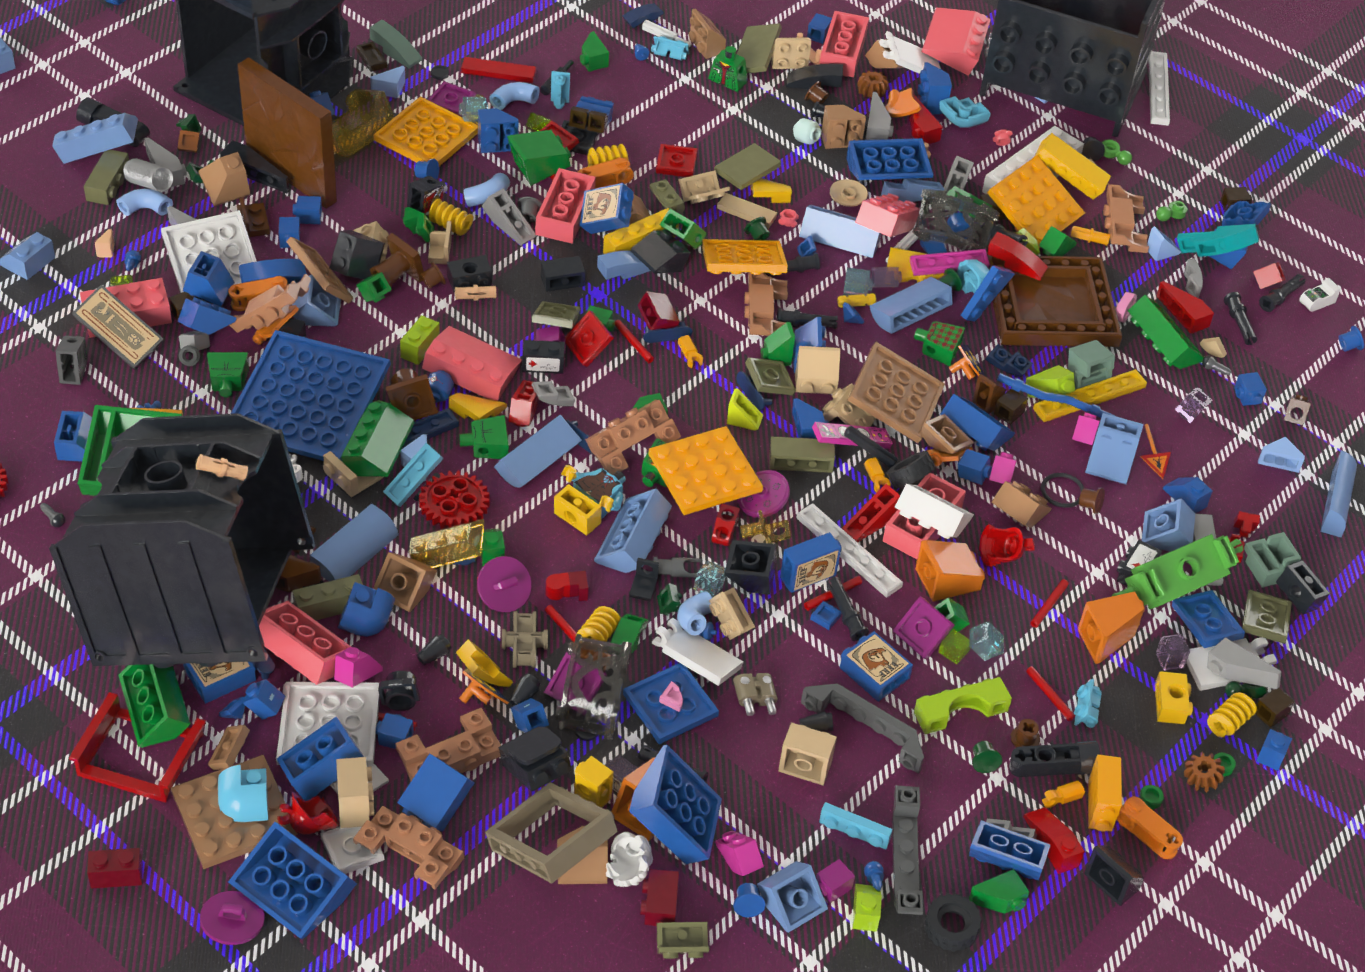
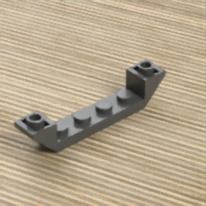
M839 684L809 686L803 689L801 704L808 710L820 713L831 703L837 709L853 716L855 720L873 728L875 732L883 734L897 745L903 746L898 762L905 768L919 774L924 756L915 729Z
M896 785L892 817L894 906L897 913L923 915V893L919 891L917 817L920 809L919 787Z

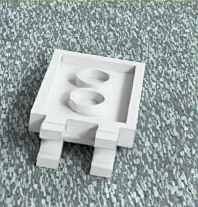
M887 31L885 33L888 40L881 39L879 41L880 46L892 50L890 52L884 50V58L893 59L896 64L920 74V71L924 68V62H928L941 69L937 59L921 52L922 48L893 36L891 32Z
M674 618L670 619L667 623L673 630H667L663 626L656 629V633L661 638L656 637L653 639L652 644L662 647L663 653L718 686L742 667L743 661L699 635H690L682 629L679 622Z
M1259 637L1251 643H1248L1246 638L1232 641L1258 658V655L1265 653L1263 647L1268 645L1266 638ZM1215 646L1208 648L1197 647L1184 650L1182 656L1199 691L1226 686L1227 683L1233 681L1225 679L1207 668L1208 652ZM1274 654L1262 658L1263 661L1270 665L1277 663Z

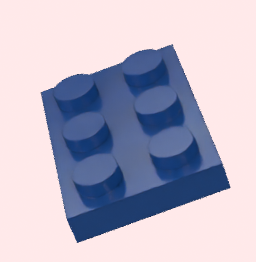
M1213 590L1177 598L1172 601V607L1203 648L1216 646L1225 637L1230 641L1244 639L1245 631Z

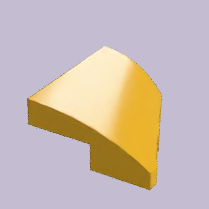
M890 247L884 284H890L891 280L900 279L901 282H906L910 279L917 280L918 276H913L909 259L910 256L925 255V253Z
M456 393L449 397V409L464 419L468 416L474 420L485 419L489 416L496 417L507 408V404L504 402L463 393Z

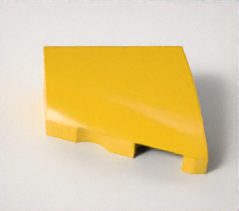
M764 178L750 185L753 197H771V203L791 202L792 190L788 185Z
M469 639L456 652L470 672L481 680L503 687H510L513 683L510 678L499 671L500 668L489 656Z

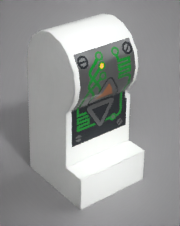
M1328 278L1323 280L1321 285L1306 290L1301 295L1299 301L1309 311L1313 312L1336 303L1340 288Z

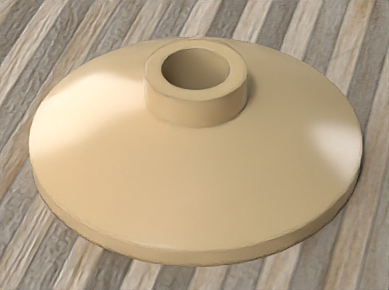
M839 180L833 183L830 188L831 198L843 206H858L868 196L866 187L855 180Z

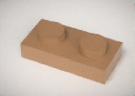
M245 725L226 728L208 763L212 770L227 769L235 763L236 757L250 731Z

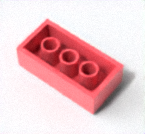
M834 11L821 51L820 64H843V76L854 77L867 35L869 17Z
M559 168L536 216L535 235L573 244L580 228L584 191L595 189L596 177Z
M888 193V195L863 200L855 223L892 237L911 231L915 226L921 209L915 207L916 204L911 201L905 200L903 202L898 200V196Z
M162 278L106 287L108 291L150 327L172 323L170 305ZM95 290L80 292L81 303ZM87 329L89 338L97 337L89 329Z
M932 473L927 474L918 484L921 488L962 508L965 490ZM898 509L885 526L883 542L918 559L921 541H936L940 536L937 534L939 530L932 526L930 529L919 525L918 519L914 517L908 519L900 515L901 510Z
M288 600L267 608L259 625L264 646L316 685L335 676L336 654L351 647Z

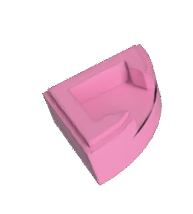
M671 681L660 696L659 702L678 712L681 711L683 697L679 687Z

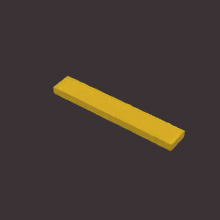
M1135 369L1076 389L1066 395L1087 404L1096 405L1146 388L1147 382ZM1045 400L1035 403L1033 406L1034 411L1043 422L1081 410L1066 403Z

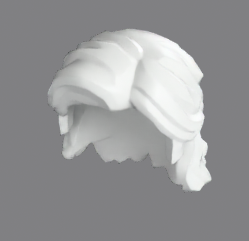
M623 832L617 835L611 846L610 857L613 862L606 864V877L613 879L614 885L620 887L638 885L639 882L643 881L653 861L651 846L648 840L642 835L636 836L630 832Z

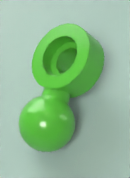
M1113 140L1102 142L1105 147L1104 157H1117L1121 165H1128L1131 162V153L1126 150L1120 151V146L1117 142Z
M1174 201L1168 207L1162 206L1158 208L1156 216L1160 221H1167L1170 217L1182 219L1186 215L1187 207L1181 201Z

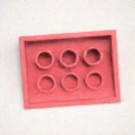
M936 8L921 52L969 76L979 60L991 19L976 11Z
M448 326L433 340L425 352L422 369L431 373L438 370L445 371L450 374L454 384L484 398L499 401L520 367L522 359Z

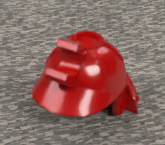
M988 524L980 538V556L982 562L987 566H996V564H1001V562L1016 561L1022 557L1024 551L1035 550L1033 538L1023 539L1022 532L1017 527L1000 529Z
M292 792L291 806L288 804L280 805L281 812H287L288 814L286 816H277L279 824H290L296 833L303 835L314 834L321 830H329L330 828L335 829L340 826L338 819L324 798L321 799L319 796H316L311 800L303 801L294 792Z

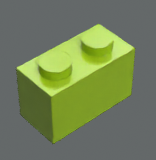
M421 315L400 340L401 358L419 365L433 340L440 334L439 322Z

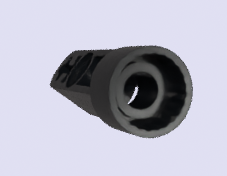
M86 97L77 109L76 119L87 125L96 120H103L112 115L122 113L90 97ZM137 122L134 142L128 145L138 147L144 141V138L150 135V130L144 123Z
M1083 741L1071 744L1016 747L1011 753L1009 771L1016 777L1091 774L1097 755H1101L1099 744L1097 741Z

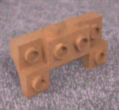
M1108 184L1106 192L1107 204L1104 205L1103 215L1106 216L1104 227L1108 230V234H1110L1111 244L1128 245V251L1147 253L1149 246H1147L1148 235L1133 231L1135 226L1134 214H1144V196L1128 193L1120 185Z
M749 272L748 292L744 294V304H748V306H745L744 318H748L749 335L769 336L786 323L773 320L774 299L787 300V281L771 278L763 272L760 275H754Z
M304 274L299 283L292 281L291 284L287 285L286 290L278 284L249 301L243 315H234L236 321L230 324V326L237 333L243 329H249L252 325L259 330L264 326H270L278 318H284L289 313V306L299 296L302 297L308 292L311 278Z
M654 400L638 410L633 408L625 413L626 417L611 420L608 422V427L585 439L591 452L599 460L604 470L613 475L617 471L621 472L629 466L622 451L652 434L666 443L673 442L681 437L673 419L668 417L660 400Z
M482 708L460 716V722L465 732L425 748L418 735L395 743L396 750L403 761L410 782L429 753L460 773L472 771L478 766L500 757L498 747L501 744L493 733L492 724Z
M384 806L380 808L371 821L367 820L353 838L356 845L359 843L369 849L372 854H375L386 841L387 847L420 865L415 871L414 877L417 880L420 878L432 885L433 889H436L448 874L456 870L464 859V852L444 841L441 832L436 828H428L415 816H407L404 813L398 815Z

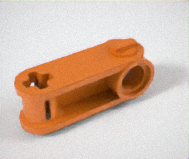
M616 158L582 168L578 171V173L596 177L595 189L620 183L626 184L634 177L630 162L625 158Z
M276 276L232 285L228 289L229 296L232 298V309L235 311H245L250 300L278 284L286 290L288 285L287 279L282 276Z
M1131 796L1121 806L1117 821L1124 828L1128 829L1163 859H1172L1176 856L1178 848L1183 843V837L1174 827L1136 796Z

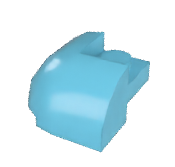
M954 96L940 101L941 112L951 123L960 128H970L988 121L991 114L981 102L975 104L969 97L958 100Z
M977 259L965 260L959 263L957 274L962 281V290L965 294L969 292L975 293L989 272L988 267Z
M236 765L223 770L218 777V804L220 811L233 818L235 822L268 820L266 768L241 770V765Z

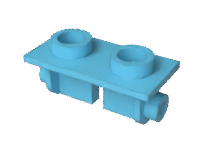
M663 36L653 37L654 45L651 47V52L666 57L667 52L670 51V58L681 61L683 59L686 60L687 54H689V45L680 40H670Z
M552 71L551 101H554V106L557 109H562L565 103H569L570 73Z
M1091 679L1085 685H1081L1077 691L1078 702L1074 711L1076 715L1075 726L1080 722H1084L1087 727L1093 728L1098 723L1099 710L1096 708L1100 707L1102 692L1099 687L1093 686L1094 679Z

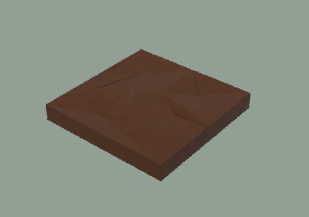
M248 57L238 63L246 146L252 148L288 177V183L305 195L321 197L322 206L327 209L337 202L331 111Z
M987 255L990 264L989 270L993 265L1005 268V261ZM1038 256L1048 266L1046 273L1040 281L1011 270L1015 275L992 301L1001 345L1079 346L1097 340L1105 347L1120 346L1122 333L1102 257Z

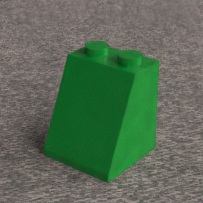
M552 130L507 136L514 162L530 186L556 174L559 168L566 169L571 166L569 160L571 154L568 148L563 147L560 137L558 135L555 136Z

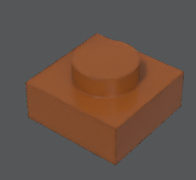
M180 130L177 149L179 151L197 153L200 133Z

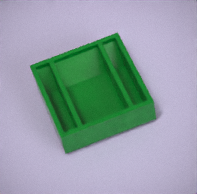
M95 405L77 483L82 495L96 496L100 492L102 484L98 482L97 477L102 470L101 465L107 461L113 450L111 444L113 437L119 436L142 418L182 416V414Z

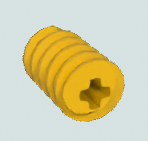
M619 144L618 148L616 145H612L611 148L604 146L603 149L597 147L596 151L594 148H590L587 156L588 167L616 158H625L629 161L625 146Z
M439 198L432 203L429 211L431 222L446 229L447 221H451L452 232L460 236L470 229L474 219L473 214L467 215L466 211L463 210L461 212L460 208H455L452 204L448 205V202H442Z
M598 607L577 632V642L580 643L585 638L590 640L594 638L597 643H602V646H604L618 626L621 619L619 614L610 607Z
M1241 692L1234 693L1214 713L1209 715L1207 724L1216 736H1231L1252 715L1256 714L1257 706L1249 696Z

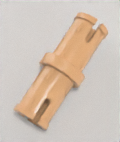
M473 285V287H455L456 300L473 299L478 301L480 298H496V286L478 287V285Z
M200 454L196 463L197 470L208 471L216 474L218 477L226 476L244 481L248 472V466L234 464L224 458L215 459Z

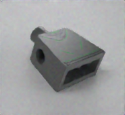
M63 336L55 351L59 383L81 385L88 360L85 338L81 336Z

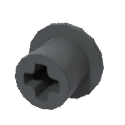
M527 196L519 198L517 205L526 221L533 222L536 220L537 212L540 210L542 203L536 198Z

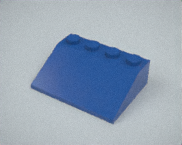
M922 138L849 141L847 162L849 170L858 180L933 178V172Z
M663 745L634 790L629 812L686 865L710 858L722 798L668 745Z
M277 822L272 824L228 881V883L302 940L334 912L357 885L355 881Z

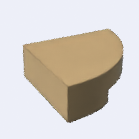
M1219 337L1203 339L1200 342L1202 348L1215 357L1223 358L1227 354Z

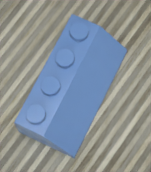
M127 113L115 114L109 118L96 120L84 126L80 125L68 131H60L55 134L52 147L63 164L133 143L138 118Z
M656 488L627 498L594 561L597 564L624 573L636 570L637 559H646L648 553L652 550L653 543L660 534V529L667 520L672 505Z

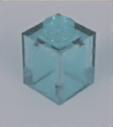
M463 97L462 103L459 104V114L462 115L463 120L466 122H478V109H488L485 97Z
M847 267L843 295L865 294L867 296L868 290L872 291L873 279H870V270Z
M707 561L698 570L693 590L700 593L707 591L713 598L723 588L726 568Z
M989 621L970 629L969 647L984 661L1004 653V635Z

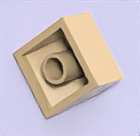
M799 346L795 370V392L833 394L837 390L839 381L840 348Z

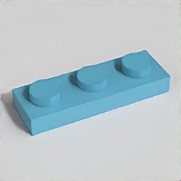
M425 443L383 492L395 504L401 507L443 460V457L429 444Z
M826 802L821 810L819 823L824 824L830 829L844 832L852 838L866 841L874 847L887 849L893 829Z

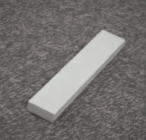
M1152 51L1148 59L1150 123L1169 126L1167 53Z
M813 503L797 513L796 518L817 537L830 532L841 544L840 557L886 598L902 588L903 582Z

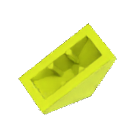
M738 388L734 389L729 402L727 424L754 431L758 430L763 414Z

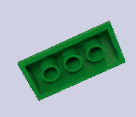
M1147 295L1141 297L1128 310L1132 316L1130 320L1137 327L1141 326L1143 329L1141 333L1145 338L1151 339L1154 342L1152 344L1153 348L1158 353L1162 352L1165 355L1163 360L1170 367L1174 365L1178 369H1183L1202 362L1204 356L1164 308Z
M370 403L341 455L343 463L357 476L388 477L414 425V420L390 403Z
M154 664L128 665L119 674L138 747L143 748L176 739L190 725L173 666L157 668Z

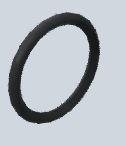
M1053 473L1044 478L1041 483V492L1049 503L1063 508L1074 507L1079 504V499L1067 504L1056 502L1045 491L1046 483L1055 477H1066L1073 480L1082 491L1084 486L1076 477L1067 473Z

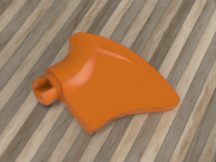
M912 88L901 92L896 89L890 91L888 104L885 106L890 117H903L921 110V106L913 98Z
M296 305L289 306V313L284 318H278L270 326H264L256 330L253 341L261 345L263 341L272 337L275 330L279 331L299 308Z
M969 446L954 454L935 449L926 451H928L937 467L942 462L959 461L966 449L973 451V447Z

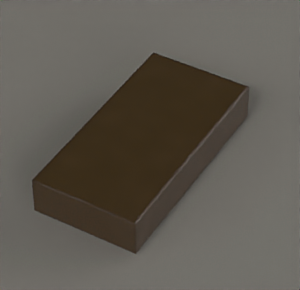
M373 41L356 46V51L370 72L387 68V61Z

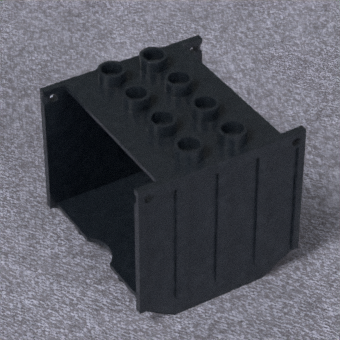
M176 0L185 78L175 84L173 90L244 126L238 63L249 57L308 97H310L309 93L320 90L321 93L328 92L329 98H333L349 84L352 64L354 63V58L350 57L349 52L351 33L348 31V21L343 18L341 13V6L345 0Z
M999 0L979 95L985 97L991 84L1114 121L1115 125L1112 136L1118 137L1146 75L1147 69L1145 68L1154 47L1165 0Z
M238 413L142 418L119 436L112 438L113 450L107 461L101 465L102 470L97 477L98 482L102 484L100 492L91 500L83 503L74 512L75 517L63 538L57 543L51 544L49 548L92 666L154 664L157 668H168L175 664L198 663L203 667H212L223 662L267 661L268 654L264 650V641L259 628L261 620L291 551L309 550L315 547L282 429H273ZM202 454L215 459L224 458L228 462L248 466L247 476L244 481L226 476L218 477L212 472L197 470V459Z

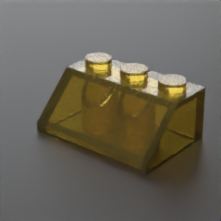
M480 519L412 537L409 556L411 559L420 561L431 568L481 556L484 520Z

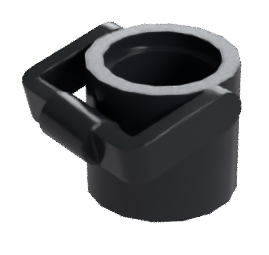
M394 671L387 676L386 681L379 683L378 692L382 705H387L392 710H410L415 706L416 701H420L416 676L411 672Z

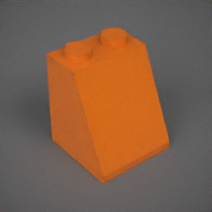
M933 540L921 541L915 569L932 602L981 590L985 574L983 569L978 566L974 552L970 551L966 543Z
M1136 592L1086 602L1077 630L1095 664L1101 663L1135 636L1145 610L1142 600H1139Z
M654 757L623 778L611 811L615 820L638 835L644 836L648 841L654 837V834L631 814L629 810L634 790L654 761Z

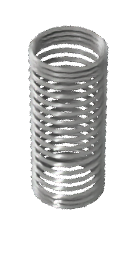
M137 158L129 160L123 169L125 179L128 182L159 192H165L170 189L174 181L172 171L169 168Z

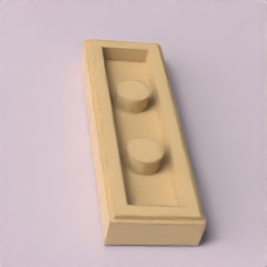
M728 193L717 204V209L750 222L755 218L765 217V225L768 229L777 218V212Z

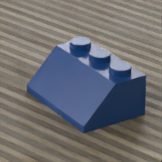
M953 394L940 415L945 414L970 439L971 437L977 441L976 445L984 451L987 449L997 450L1015 434V432L970 400Z
M334 717L279 756L277 761L291 785L304 801H308L337 781L336 759L364 756L339 719Z
M981 820L972 841L969 856L976 858L980 862L996 865L1003 870L1014 869L1016 873L1021 874L1025 878L1039 881L1050 844Z

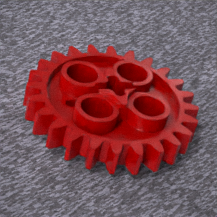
M459 470L456 472V475L448 471L447 476L442 472L440 473V478L432 476V482L426 481V487L422 486L421 493H419L421 514L426 515L427 521L432 520L433 526L440 523V529H443L445 525L449 526V530H452L453 526L461 528V525L468 527L470 522L477 525V519L483 520V514H487L488 507H490V493L487 492V486H483V481H476V475L469 478L468 472L460 475Z

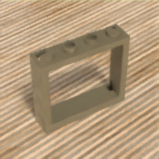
M550 782L486 830L485 834L493 852L553 883L618 831L613 820L615 817L611 811L603 809L594 802H589L578 794H573L565 788ZM556 805L590 822L548 856L514 838Z

